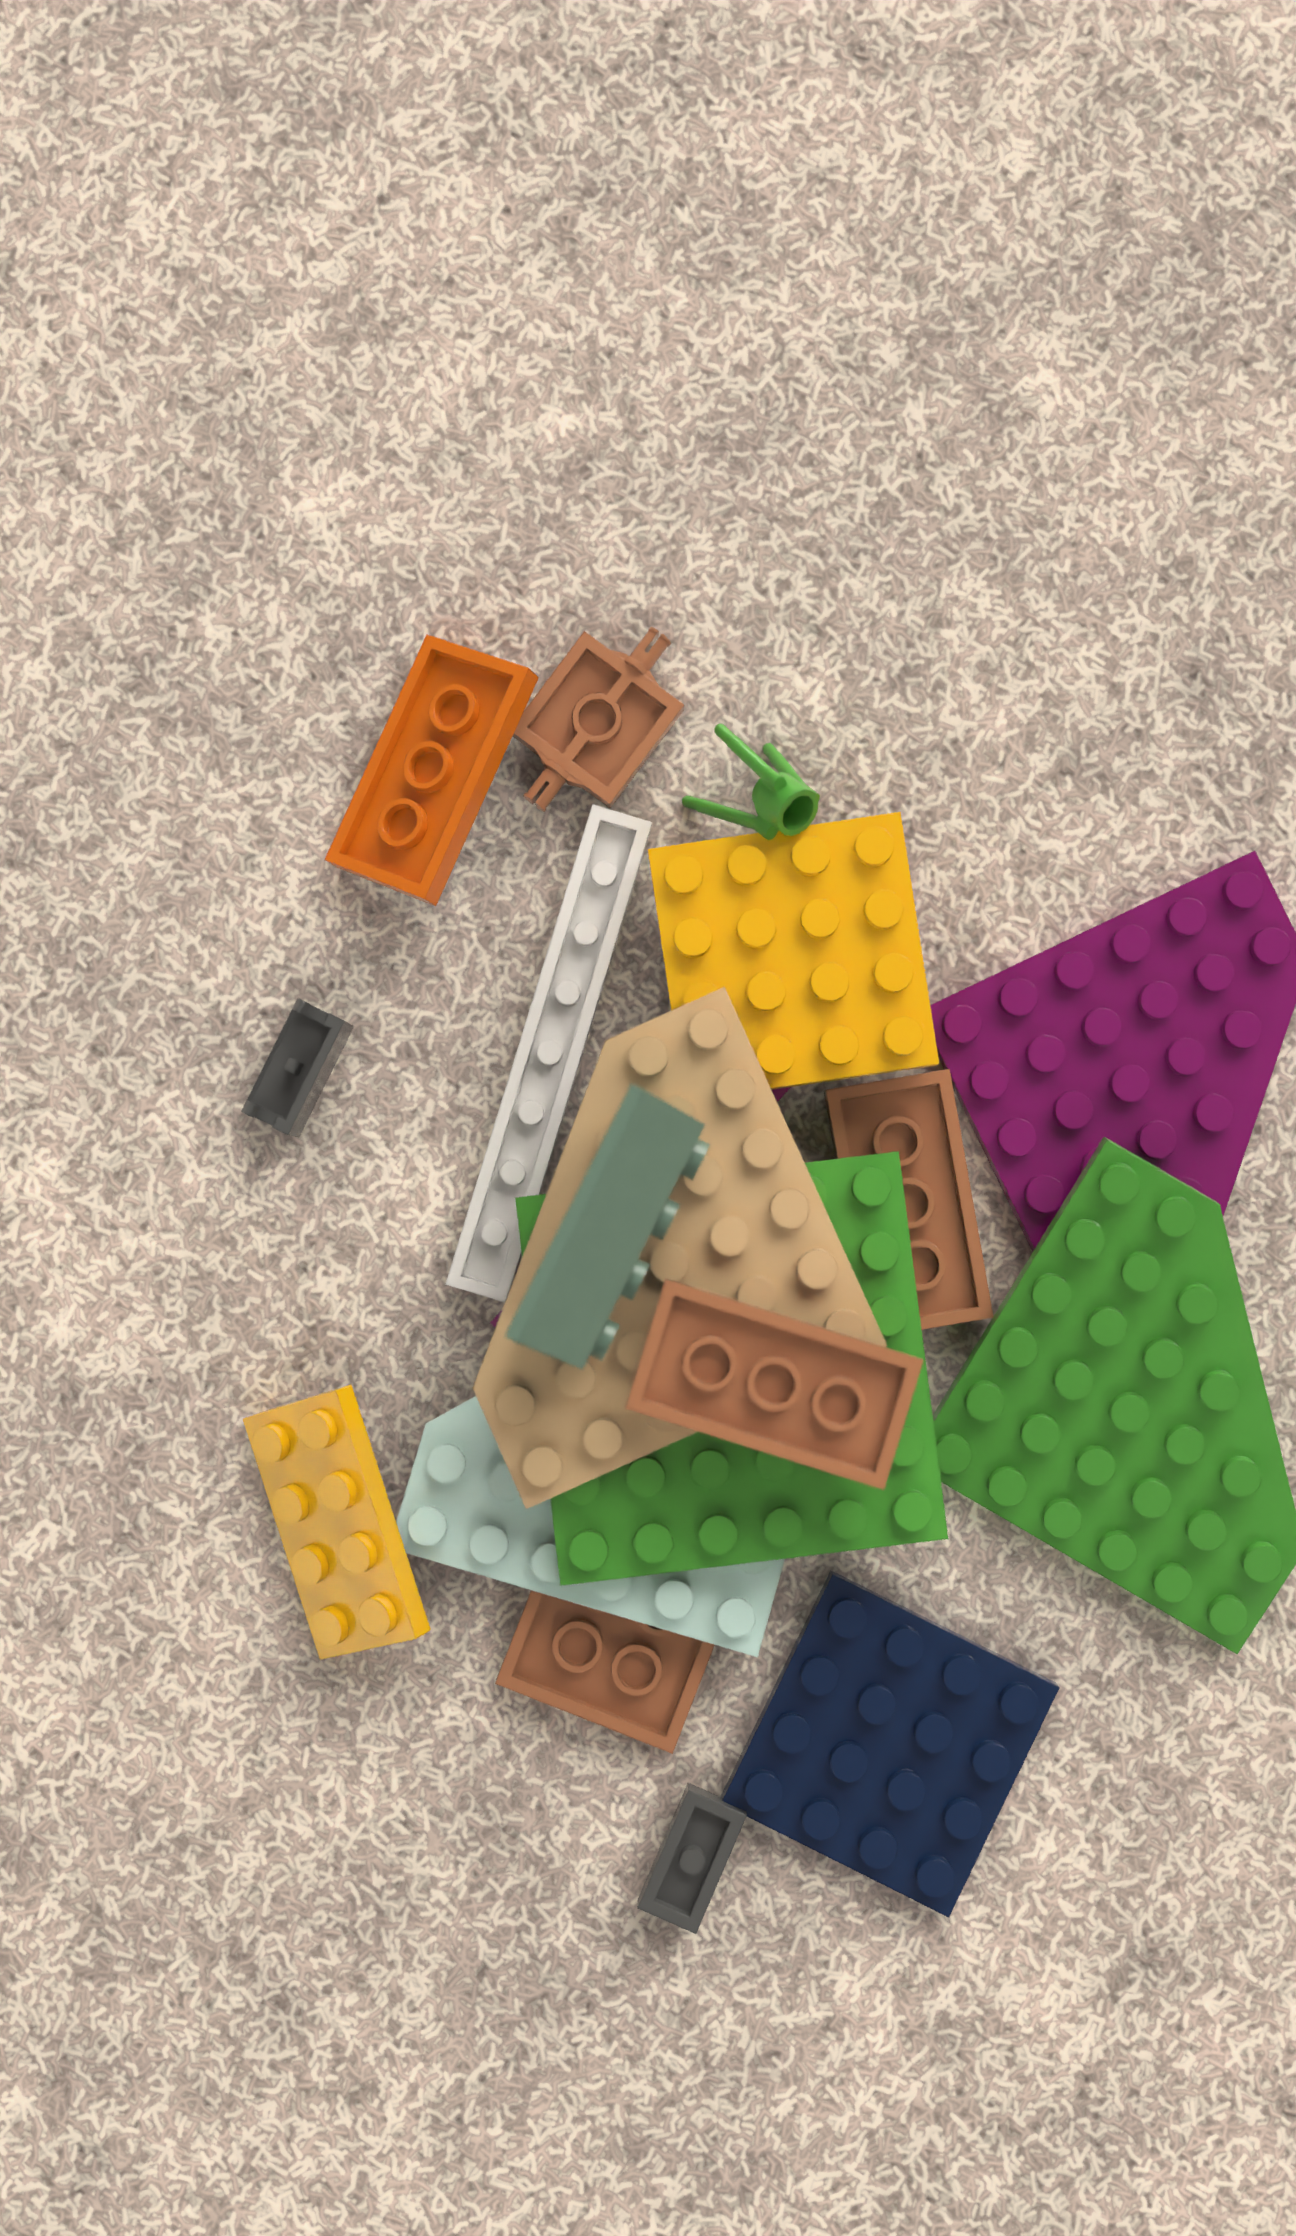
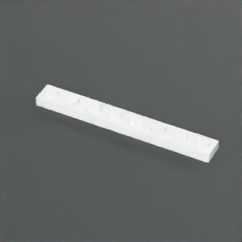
M592 804L445 1285L501 1302H505L522 1255L515 1198L540 1195L652 829V822Z

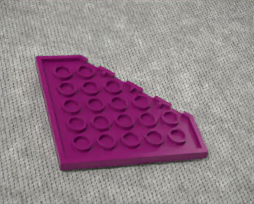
M1253 851L930 1005L938 1058L944 1070L950 1069L953 1089L1032 1252L1103 1137L1108 1138L1212 1198L1220 1204L1222 1215L1224 1216L1296 1005V932L1256 851Z

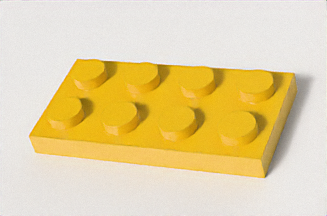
M352 1384L243 1418L319 1659L322 1660L414 1640L431 1631Z

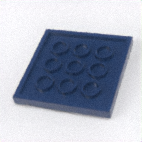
M830 1571L720 1797H722L723 1802L746 1811L747 1817L949 1918L1060 1687L1056 1682Z

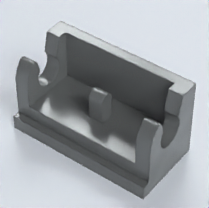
M297 998L241 1112L270 1124L272 1128L288 1136L300 1137L354 1026Z

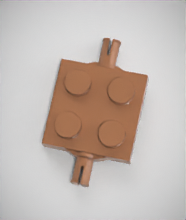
M650 627L631 655L628 656L625 653L608 649L585 631L582 633L524 710L512 736L537 754L545 767L528 792L523 795L532 805L535 803L536 808L545 812L547 806L562 786L567 783L568 785L584 789L608 808L613 806L684 711V704L662 689L650 672V669L671 644L664 634H661L659 637V631Z

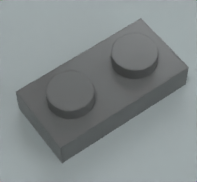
M687 1783L638 1897L637 1908L696 1934L747 1817V1812L723 1802L722 1797Z

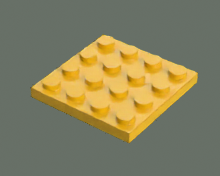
M901 812L809 825L801 833L793 836L784 835L778 831L772 840L765 839L759 833L648 849L671 1011L725 987L771 1090L931 1067L939 1064Z

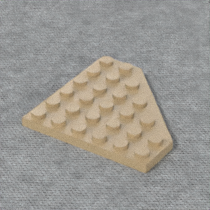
M725 987L605 1040L473 1385L474 1393L526 1509L698 1432L625 1409L665 1278L880 1346H887ZM631 1084L705 1124L699 1139L709 1143L710 1146L693 1180L680 1174L669 1196V1199L679 1203L680 1206L663 1240L650 1234L638 1258L650 1264L633 1300L622 1295L619 1296L608 1319L620 1326L603 1360L601 1361L590 1355L582 1370L505 1337V1334Z

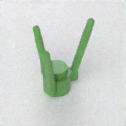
M717 724L714 728L715 734L760 777L752 791V800L758 815L756 816L690 795L682 798V805L697 812L753 829L767 840H772L778 831L788 836L804 831L816 816L820 795L804 783L773 744L766 743L763 746V752L777 772L724 724Z

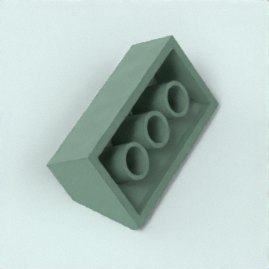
M631 1084L505 1337L582 1370L590 1355L601 1361L603 1360L620 1326L608 1318L620 1295L633 1300L650 1264L638 1258L650 1234L663 1240L680 1206L679 1203L669 1199V1196L680 1174L693 1180L710 1146L709 1143L699 1139L705 1124L651 1093Z

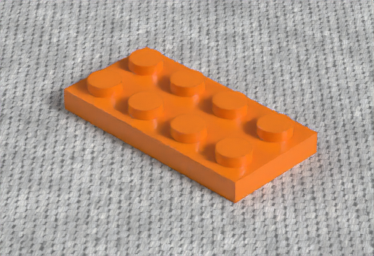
M426 634L324 860L339 869L436 906L539 677L528 667Z

